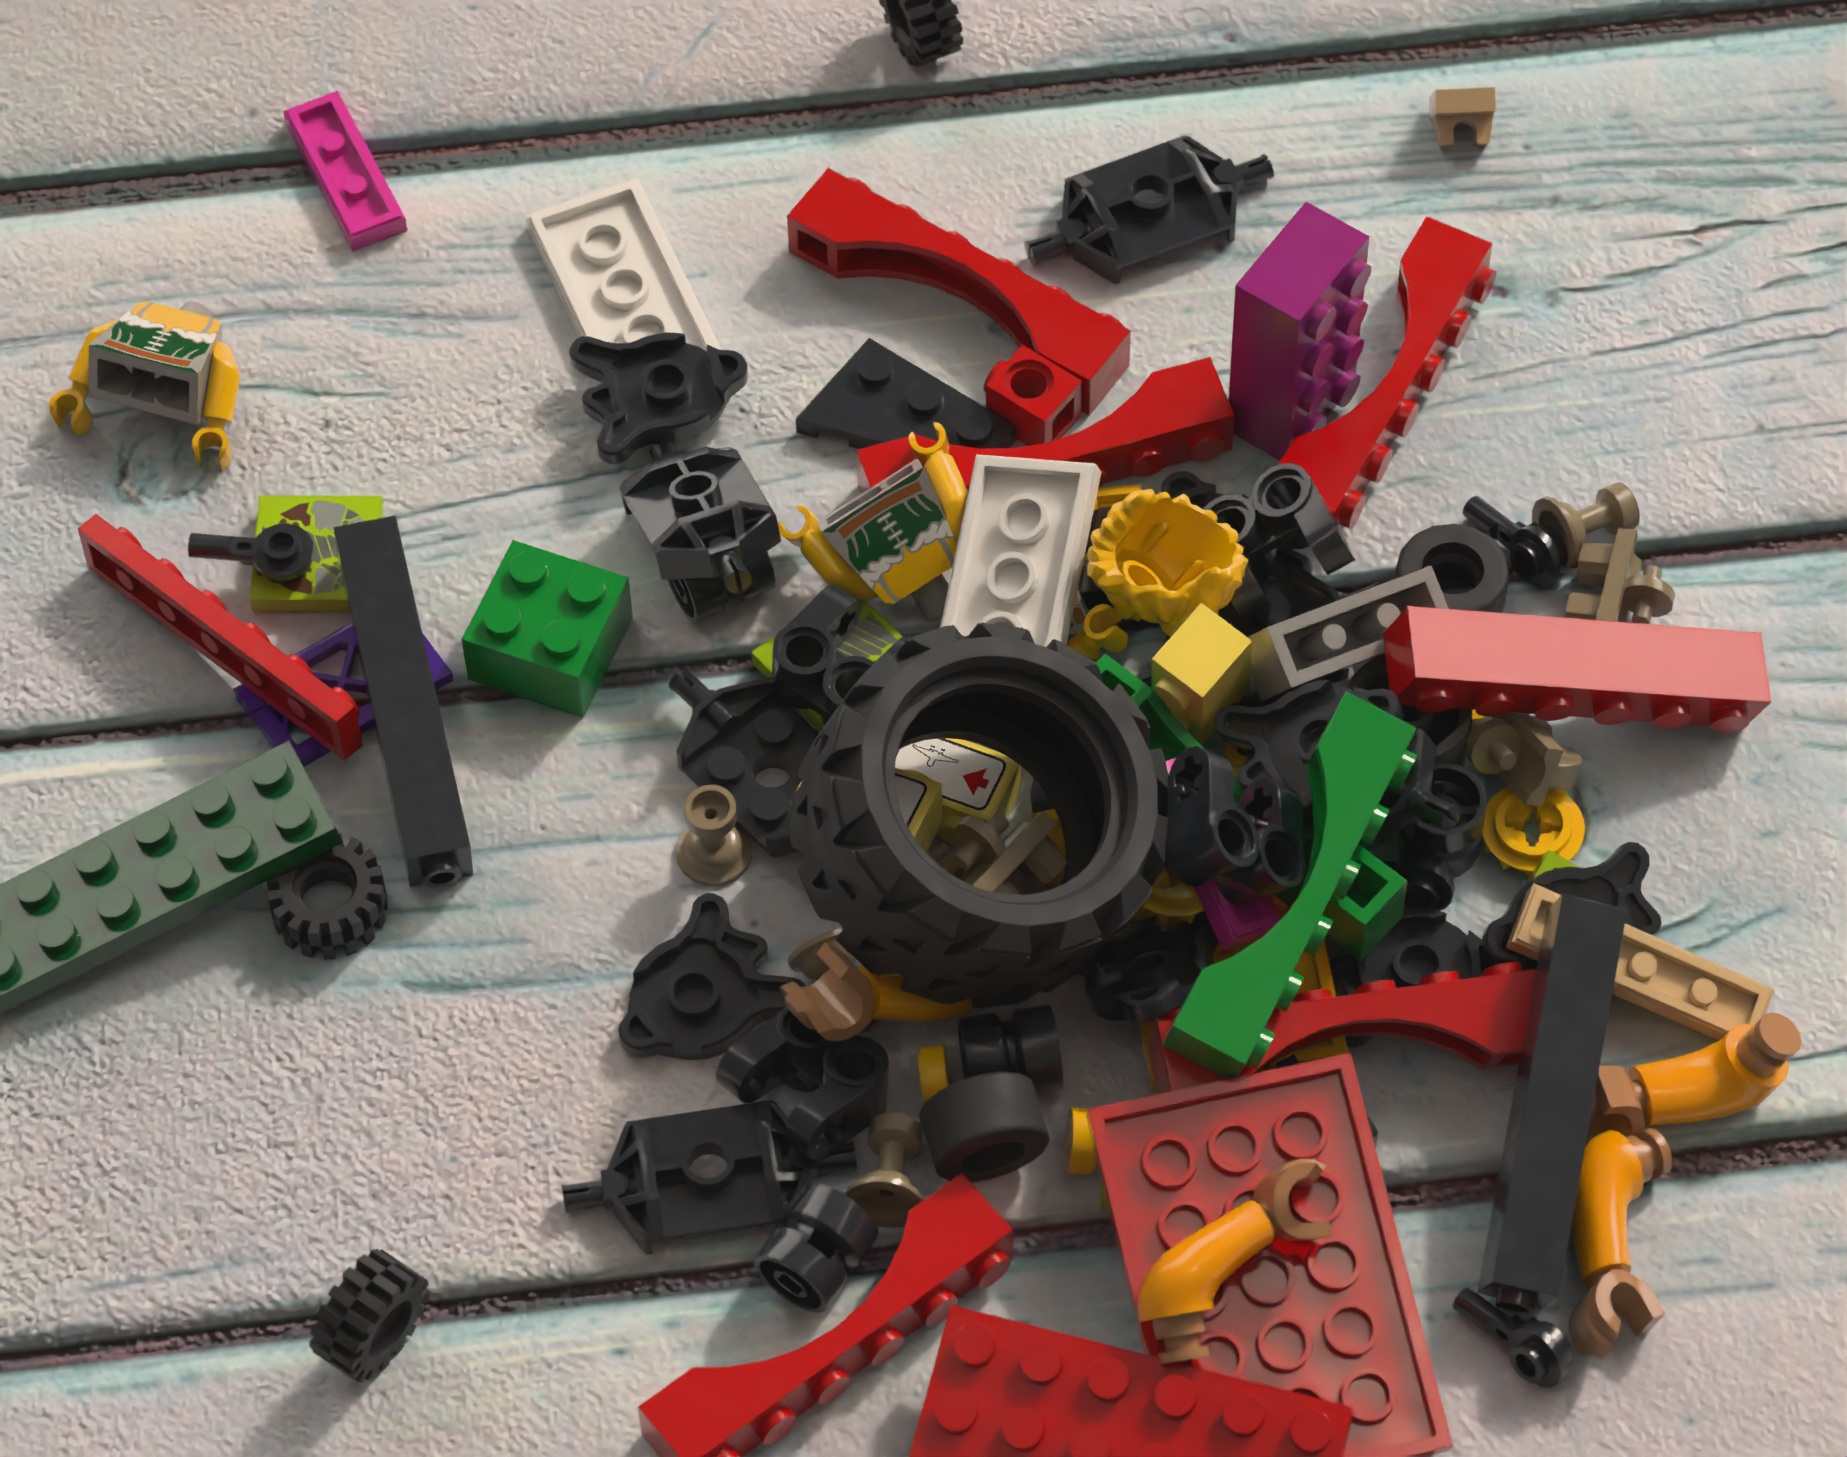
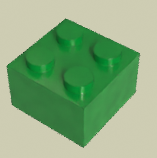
M512 540L461 639L468 680L584 718L633 620L629 577Z

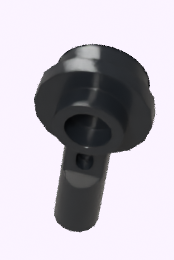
M1479 496L1470 498L1463 508L1464 517L1510 550L1511 564L1516 573L1523 579L1536 586H1546L1556 580L1560 571L1566 567L1568 561L1566 546L1560 535L1551 527L1539 525L1536 522L1527 526L1520 521L1514 523Z
M288 523L275 524L264 529L256 538L191 533L188 542V556L192 558L239 561L243 565L254 566L258 576H265L274 583L289 584L300 580L308 572L314 559V544L309 533L300 526Z
M1415 853L1410 856L1401 855L1397 863L1383 862L1407 880L1404 902L1406 907L1431 908L1441 911L1451 904L1456 888L1453 881V871L1448 863L1440 857L1429 853Z
M1469 1287L1464 1288L1457 1295L1453 1302V1309L1509 1348L1511 1364L1522 1379L1546 1388L1554 1387L1564 1380L1567 1368L1573 1362V1350L1570 1342L1559 1328L1549 1322L1539 1321L1534 1316L1527 1321L1518 1315L1509 1317Z

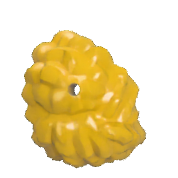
M1152 489L1133 491L1123 501L1113 504L1107 513V517L1102 520L1101 527L1092 532L1090 538L1093 545L1089 547L1087 552L1089 560L1087 574L1093 579L1096 586L1104 591L1120 618L1126 620L1134 619L1136 621L1143 619L1150 623H1158L1162 631L1167 636L1172 637L1201 603L1217 615L1220 609L1228 605L1235 590L1242 585V578L1245 575L1248 559L1242 555L1243 547L1236 543L1238 539L1237 531L1232 529L1227 523H1217V515L1212 510H1203L1196 505H1192L1189 497L1185 494L1171 499L1167 492L1155 495Z

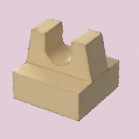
M1495 87L1437 89L1429 97L1430 121H1433L1439 148H1450L1454 145L1453 130L1457 124L1461 123L1467 124L1473 129L1475 146H1487L1489 144L1493 116L1496 112Z

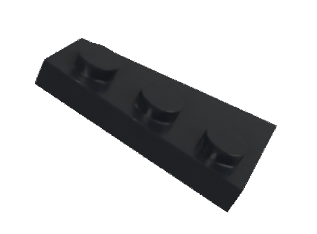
M871 338L866 340L795 419L796 433L817 438L820 432L848 439L849 447L856 449L909 436L912 431L914 435L917 434L938 441L939 438L933 425L935 422L943 426L948 442L952 445L979 449L1010 448L1017 441L1016 425Z

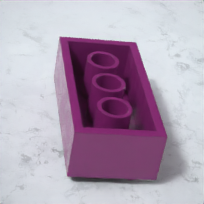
M1308 202L1301 206L1235 285L1228 396L1229 403L1234 412L1233 434L1281 461L1294 438L1326 426L1329 414L1337 405L1343 408L1351 401L1361 380L1360 375L1356 374L1357 360L1364 347V340L1360 338V329L1368 308V304L1363 299L1364 288L1371 274V265L1367 264L1370 236Z

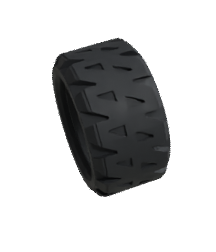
M977 623L968 636H962L954 625H949L910 637L896 654L892 655L886 652L860 677L816 736L799 767L798 776L802 779V782L791 799L790 822L792 847L805 853L806 860L797 870L798 876L819 918L838 922L843 928L836 938L837 942L870 972L876 975L899 974L905 979L899 989L948 1005L970 998L974 1008L1019 1004L1040 991L1043 993L1053 991L1080 973L1151 895V888L1167 862L1165 844L1168 825L1167 790L1169 774L1161 748L1149 750L1150 725L1124 688L1118 684L1111 691L1102 683L1099 666L1093 660L1058 640L1052 639L1045 648L1034 643L1031 633L1027 629L989 623ZM952 738L967 740L990 747L1018 763L1038 782L1047 794L1059 818L1064 835L1065 858L1068 861L1065 865L1061 886L1045 892L1028 895L999 894L972 886L939 866L913 837L901 813L895 788L897 751L924 740Z

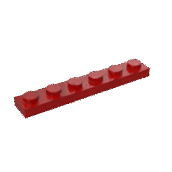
M97 514L77 528L89 570L345 761L363 746L358 723L360 712L357 704L346 691L340 687H333L331 689L316 678L310 667L299 656L295 654L287 656L270 643L266 634L256 624L252 622L244 624L227 611L225 605L214 593L209 590L201 592L187 582L180 570L166 558L158 560L144 550L138 539L128 529L124 527L116 529Z

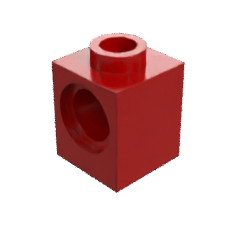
M1024 345L1007 362L1004 360L999 361L991 369L984 382L983 390L986 392V408L1016 425L1017 440L1027 446L1047 443L1062 438L1081 417L1082 381Z

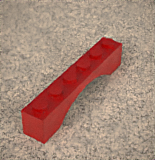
M827 168L787 215L790 253L838 279L856 277L903 279L935 287L965 300L992 318L1014 340L1018 348L1024 345L1082 381L1081 412L1089 416L1130 366L1131 330L1124 327L1118 319L1107 313H1098L1075 301L1060 287L1054 285L1047 286L1023 273L1013 262L1004 258L997 259L973 246L963 235L954 231L947 232L930 223L911 207L904 204L897 205L876 194L859 179L847 178Z
M1428 216L1425 217L1400 259L1397 299L1404 319L1405 338L1392 368L1377 388L1350 412L1320 429L1294 438L1279 464L1293 463L1303 467L1330 507L1340 529L1343 526L1352 529L1356 524L1365 503L1366 496L1363 494L1370 480L1379 483L1384 476L1392 456V449L1389 447L1396 435L1405 438L1409 433L1419 408V404L1416 403L1423 390L1431 393L1436 387L1445 364V359L1442 358L1448 346L1459 347L1470 323L1471 315L1468 312L1474 302L1483 304L1486 301L1496 278V270L1489 268L1493 243Z
M1208 357L1152 372L1137 392L1112 414L1074 434L1051 442L1019 448L979 449L949 444L948 454L953 457L968 491L976 454L1094 463L1101 471L1099 487L1106 483L1132 476H1150L1163 468L1192 460L1207 461L1217 457L1222 452L1232 450L1234 412L1212 359ZM915 434L917 444L923 448L932 447L938 442ZM909 436L857 450L858 486L861 494L916 459L909 443Z
M1510 962L1486 968L1483 970L1482 977L1459 979L1458 972L1445 971L1422 977L1419 980L1420 985L1396 988L1393 980H1380L1358 986L1355 989L1356 994L1332 997L1329 989H1316L1296 994L1286 1013L1276 1007L1271 1013L1264 1028L1275 1033V1036L1259 1067L1254 1069L1245 1064L1237 1077L1262 1072L1276 1060L1299 1049L1341 1036L1382 1035L1415 1040L1453 1053L1481 1070L1518 1065L1536 969L1523 971L1521 963ZM1180 1009L1165 1013L1162 1016L1163 1021L1157 1022L1146 1038L1157 1094L1226 1080L1161 1045Z
M963 1173L959 1174L909 1210L902 1241L886 1274L867 1299L839 1325L801 1348L768 1360L730 1367H692L638 1406L642 1436L660 1457H743L761 1443L765 1445L776 1443L790 1432L799 1415L816 1403L826 1405L834 1401L847 1389L851 1382V1377L871 1363L874 1366H879L890 1360L901 1349L905 1338L924 1324L931 1327L942 1322L948 1316L950 1305L957 1306L958 1299L974 1287L979 1285L981 1288H985L999 1280L1006 1273L1011 1265V1260H1013V1229Z

